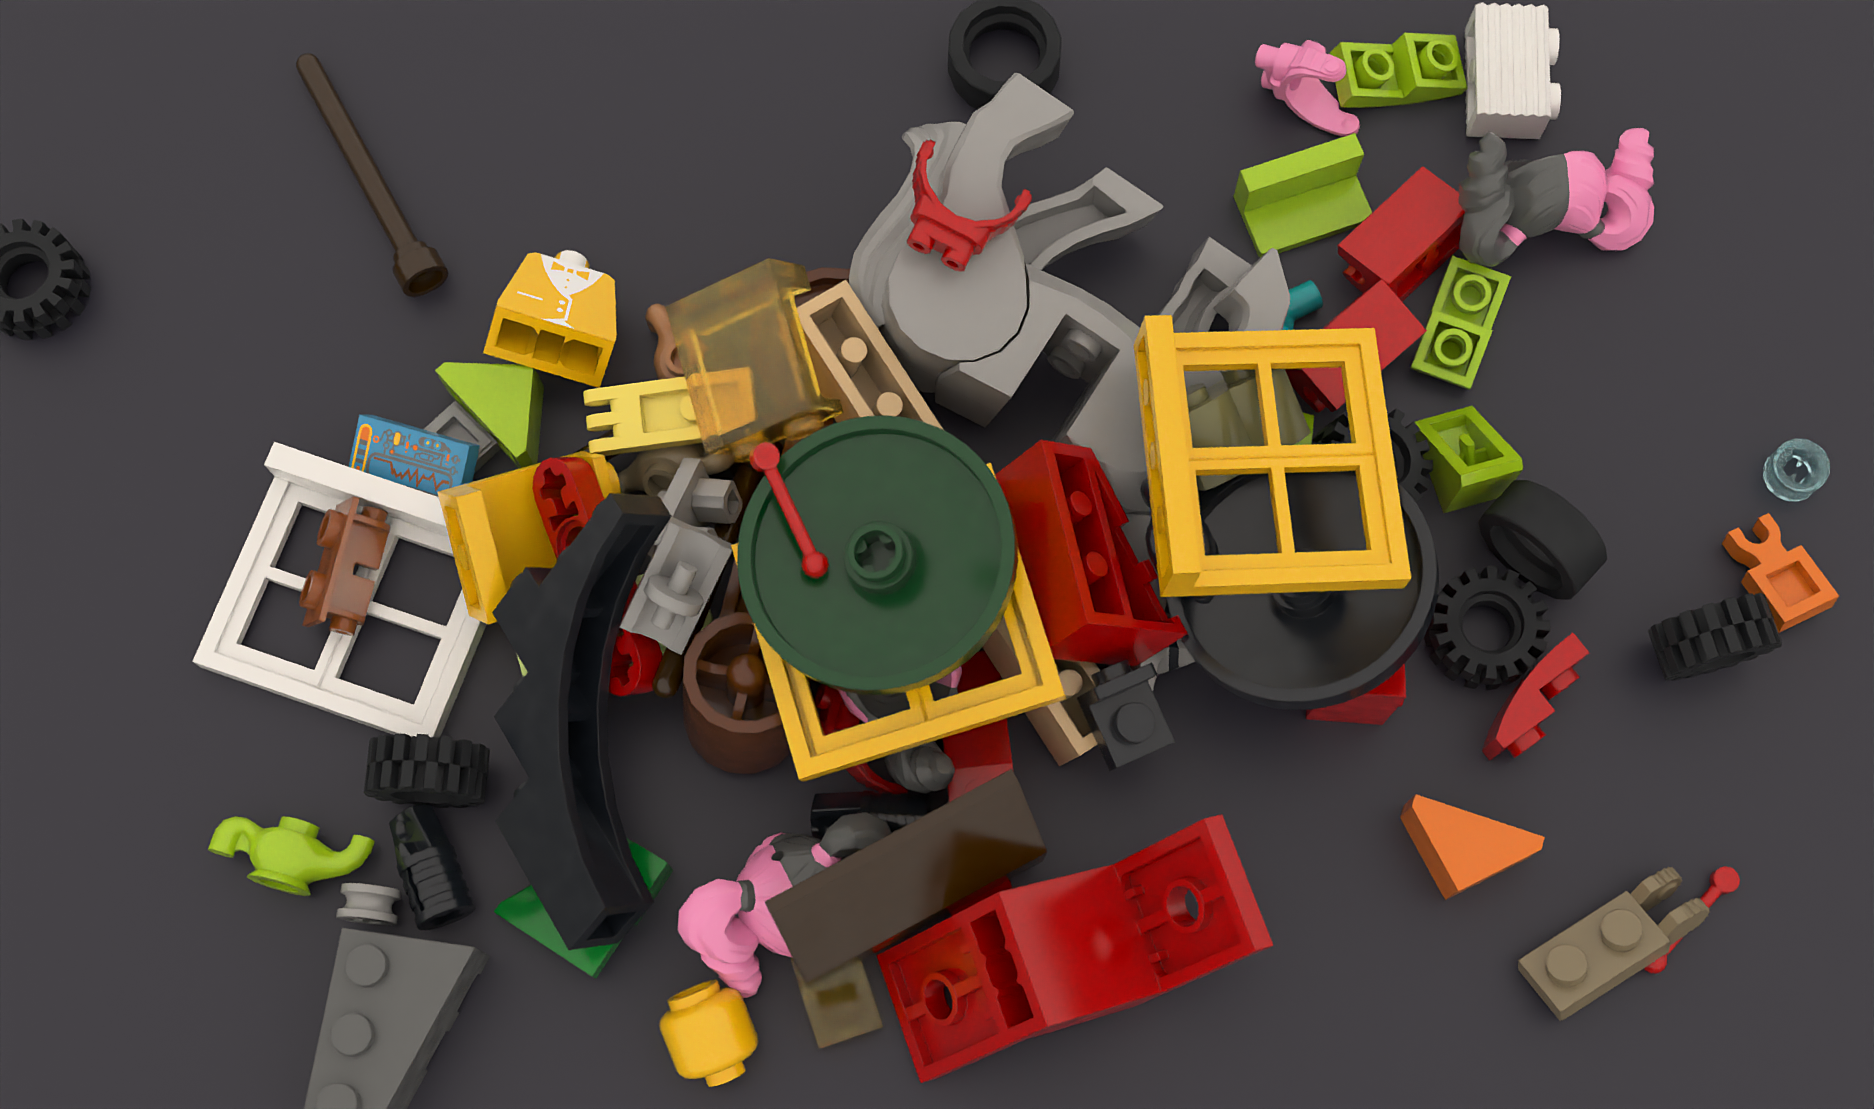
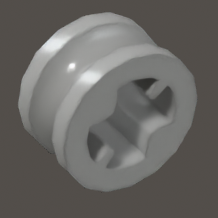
M341 884L340 893L345 895L346 904L343 908L337 909L336 918L363 924L397 925L398 916L393 914L392 905L395 901L401 900L402 891L371 884Z

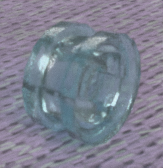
M1795 438L1784 442L1767 458L1763 467V478L1767 488L1775 496L1785 501L1797 502L1807 499L1827 481L1830 474V461L1826 452L1818 444L1807 439ZM1792 458L1798 459L1797 467L1804 463L1809 471V474L1800 483L1794 481L1795 473L1788 477L1783 468Z

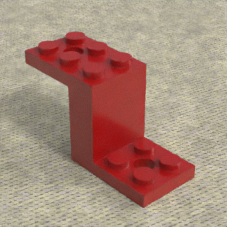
M1221 814L1204 818L1115 864L997 892L876 956L920 1083H924L947 1075L1023 1040L1135 1007L1274 945ZM1188 890H1191L1198 903L1197 919L1191 916L1186 907L1185 894ZM946 986L952 997V1010L945 999L944 988Z

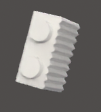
M1483 2L1476 4L1465 28L1464 35L1466 49L1465 79L1468 88L1465 100L1467 104L1466 135L1468 137H1484L1488 132H1492L1500 138L1540 139L1548 122L1557 119L1561 104L1560 84L1550 83V65H1555L1557 61L1560 38L1557 28H1549L1548 7L1544 4L1538 7L1532 4L1522 6L1521 4L1511 6L1508 3L1500 6L1496 3L1486 5Z

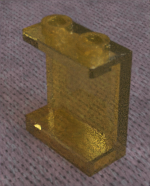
M768 258L666 306L705 453L733 455L734 462L750 461V452L756 445L764 442L772 444L784 438L790 441L804 439L824 428V421L844 413L840 399L825 398L820 392L794 301L795 297L811 290L804 265Z

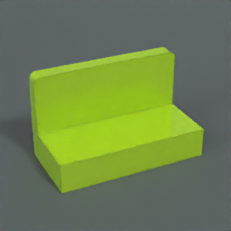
M1355 133L1240 171L1233 197L1259 257H1262L1271 248L1276 249L1279 254L1354 229L1372 214V210L1356 176L1364 157V152Z

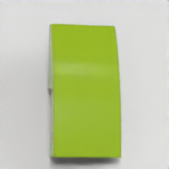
M1404 32L1393 44L1340 42L1329 53L1342 59L1346 65V75L1341 80L1335 82L1340 107H1383L1420 103L1460 95L1468 89L1456 35Z
M1452 255L1424 327L1427 331L1420 338L1410 369L1470 390L1493 331L1491 329L1511 276Z

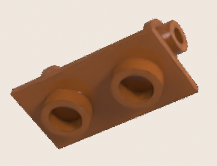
M354 496L337 504L335 510H327L317 536V545L324 547L318 571L311 570L300 595L299 605L307 609L302 626L311 627L325 622L326 618H330L329 630L343 635L354 636L357 625H364L375 581L353 575L355 565L375 571L379 569L391 526L386 524L388 516L386 511L364 506L361 515L357 514L356 510L360 498Z

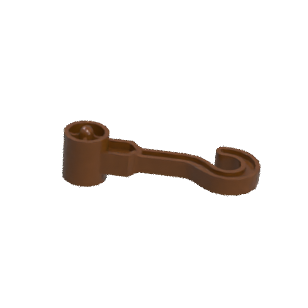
M820 267L791 276L767 295L753 321L751 367L756 372L757 386L761 399L780 428L785 440L781 456L802 439L822 428L832 425L834 417L780 334L793 309L844 280H847L849 284L850 269ZM734 560L719 618L714 619L695 635L684 657L683 721L691 746L707 763L729 773L755 774L777 766L791 754L755 626L743 600L738 568ZM807 677L810 686L811 678Z

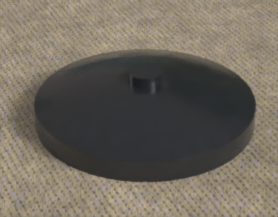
M1356 471L1285 473L1295 553L1366 550ZM1240 474L1225 483L1206 490L1199 497L1201 518L1209 526L1220 555L1278 553L1268 474ZM1397 482L1411 580L1404 588L1215 595L1213 601L1204 605L1197 603L1192 596L1167 597L1171 617L1178 615L1188 633L1181 640L1190 656L1213 681L1240 698L1272 708L1288 710L1324 708L1347 702L1378 687L1397 672L1415 652L1427 632L1437 603L1439 590L1437 553L1430 528L1414 499Z

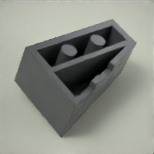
M342 928L304 1109H407L428 1071L426 1069L445 1032H449L459 1015L457 1011L477 974L481 975L490 955L471 946Z

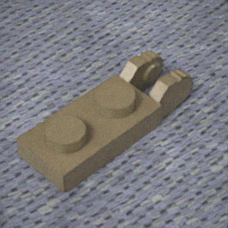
M1673 867L1663 868L1661 871H1657L1655 875H1651L1643 880L1631 894L1625 891L1519 959L1518 970L1558 1020L1563 1021L1667 954L1671 944L1687 935L1688 932L1693 931L1705 921V918L1709 916L1710 909L1700 898L1696 897L1668 913L1656 925L1646 912L1658 905L1662 900L1669 898L1683 881Z

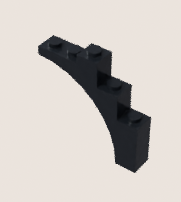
M609 493L606 499L595 507L592 517L571 545L560 553L553 568L526 567L512 581L509 591L492 612L528 672L526 676L518 680L513 686L512 694L501 706L494 718L529 779L515 790L514 799L495 822L568 950L618 944L654 903L632 857L616 805L608 756L607 700L613 650L626 601L646 555L672 517L659 496Z

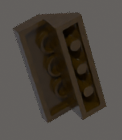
M1010 769L765 901V904L793 957L795 966L807 989H810L1043 862L1047 850L1019 781L1013 770Z

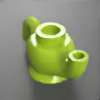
M234 816L223 820L215 829L208 851L230 858L234 857L235 852L244 851L249 854L251 863L255 868L253 872L247 875L248 879L282 892L310 896L309 884L318 880L346 875L359 868L371 854L375 841L365 836L353 835L346 849L333 851L316 839L320 828L312 823L283 816L278 827L262 828L248 818Z

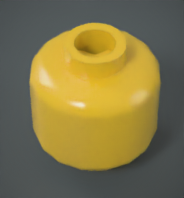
M714 979L689 987L667 1000L670 1009L661 1018L659 1027L679 1075L686 1079L705 1077L708 1087H714L731 1081L746 1071L742 1061L755 1051L759 1040L739 991L729 987L720 988L718 980Z

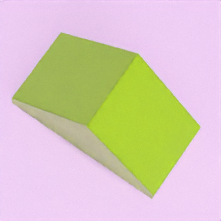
M444 362L435 370L448 393L498 442L501 450L519 469L537 464L544 386L536 369L517 364Z
M1473 406L1414 421L1420 428V431L1415 434L1417 442L1427 440L1430 450L1423 455V458L1425 460H1433V471L1429 475L1443 513L1497 499L1523 470V462L1519 454Z

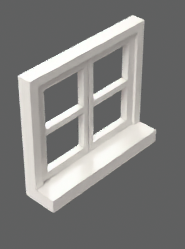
M274 442L264 465L275 477L192 662L200 668L393 735L406 733L410 736L429 734V737L439 738L487 624L469 616L463 590H461L447 626L373 602V598L399 539L454 557L439 497ZM354 496L360 498L356 510L357 514L361 515L364 506L378 508L388 513L386 524L390 525L391 529L379 569L375 571L359 566L355 575L375 581L366 615L441 640L414 705L339 679L362 625H357L354 636L331 631L315 670L241 645L269 581L300 592L302 591L306 578L275 568L302 506L326 513L328 509L335 510L337 504Z

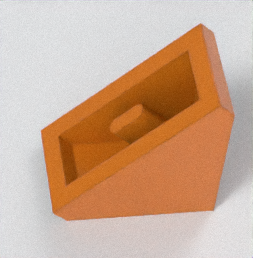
M1417 794L1403 805L1400 816L1445 900L1528 859L1542 849L1545 839L1543 836Z

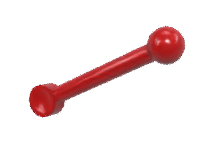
M760 443L752 448L750 452V464L757 471L765 473L804 556L801 564L802 570L811 578H820L828 570V558L823 553L816 551L777 468L780 459L779 450L771 443Z
M1727 866L1713 871L1709 880L1711 886L1700 899L1710 908L1721 894H1729L1738 888L1740 884L1738 873L1733 868ZM1682 938L1670 945L1667 954L1645 967L1644 970L1654 974L1662 972L1667 966V955Z

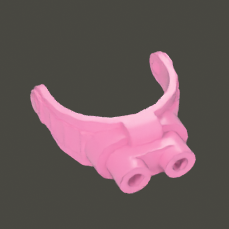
M1306 40L1301 46L1283 43L1280 48L1262 44L1259 47L1255 58V66L1264 69L1261 78V86L1263 88L1273 90L1275 98L1285 101L1286 105L1295 114L1318 129L1341 137L1356 134L1359 131L1360 124L1358 118L1353 114L1341 111L1339 109V102L1320 82V80L1336 82L1346 75V65L1342 59L1326 54L1324 46L1311 40Z

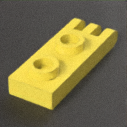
M753 367L594 388L583 392L585 406L599 407L610 405L611 412L586 416L588 431L613 430V437L599 438L588 442L590 454L596 453L609 456L763 435L757 377Z

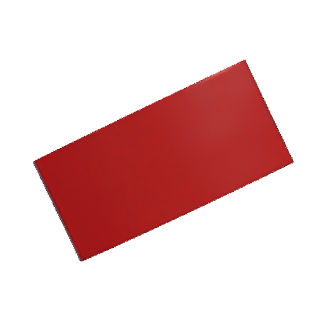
M1571 633L1556 645L1519 682L1500 708L1488 731L1482 748V752L1489 761L1505 749L1515 759L1546 736L1539 725L1555 712L1548 701L1580 678L1573 667L1589 654V651L1574 633Z

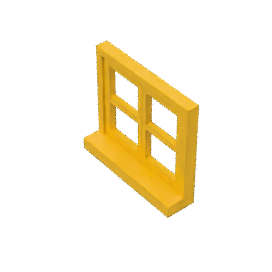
M1172 315L1145 316L1133 346L1160 597L1404 588L1411 580L1375 328L1174 333ZM1341 367L1351 443L1281 445L1271 369ZM1255 370L1264 446L1193 448L1184 371ZM1356 471L1366 550L1295 553L1285 473ZM1268 474L1278 553L1205 556L1196 476Z
M986 464L995 477L992 464ZM738 543L731 545L736 564ZM1019 549L1016 581L1011 599L1004 613V618L1022 674L934 701L930 685L928 684L924 687L906 691L911 709L824 736L807 676L787 663L766 642L755 626L799 780L805 782L1066 700Z

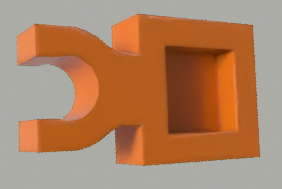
M1769 513L1759 517L1752 528V531L1761 540L1762 543L1760 544L1749 542L1739 527L1727 533L1722 545L1734 560L1750 568L1741 581L1742 585L1749 594H1765L1778 633L1832 608L1837 601L1838 593L1802 545L1786 551L1781 543L1779 526Z

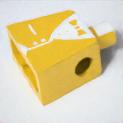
M562 251L554 258L537 252L527 254L498 299L483 353L600 388L617 336L615 280L608 274L589 269L587 259L576 251Z

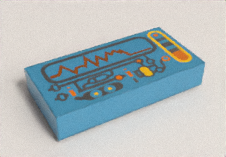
M359 414L348 467L439 497L438 491L473 481L480 445L378 416Z

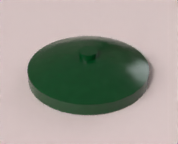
M887 415L865 416L848 419L822 428L799 441L780 457L777 468L816 551L823 553L828 558V570L820 578H811L802 570L801 564L804 556L766 476L762 478L750 499L740 528L737 549L739 584L749 615L760 634L787 663L802 674L818 683L849 693L888 695L906 692L940 680L958 669L972 658L997 628L1009 604L1016 581L1018 566L1016 526L1006 497L991 470L972 449L952 434L928 423L906 417Z

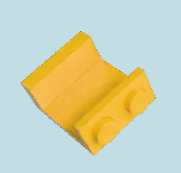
M580 451L562 456L583 458L590 464L604 499H606L609 493L621 494L618 475L610 462H606L605 455ZM540 463L437 492L469 616L488 625L498 622L492 613L509 591L512 581L526 567L553 568L557 563L532 490L533 477Z

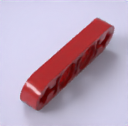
M548 458L540 463L533 477L532 490L534 499L556 559L564 549L571 545L592 517L595 507L604 500L596 475L590 464L583 458ZM636 582L634 583L632 590L626 601L623 616L637 589ZM619 627L618 634L623 633V636H617L615 642L609 691L618 696L653 691L652 682L663 656L658 641L641 634L631 633Z

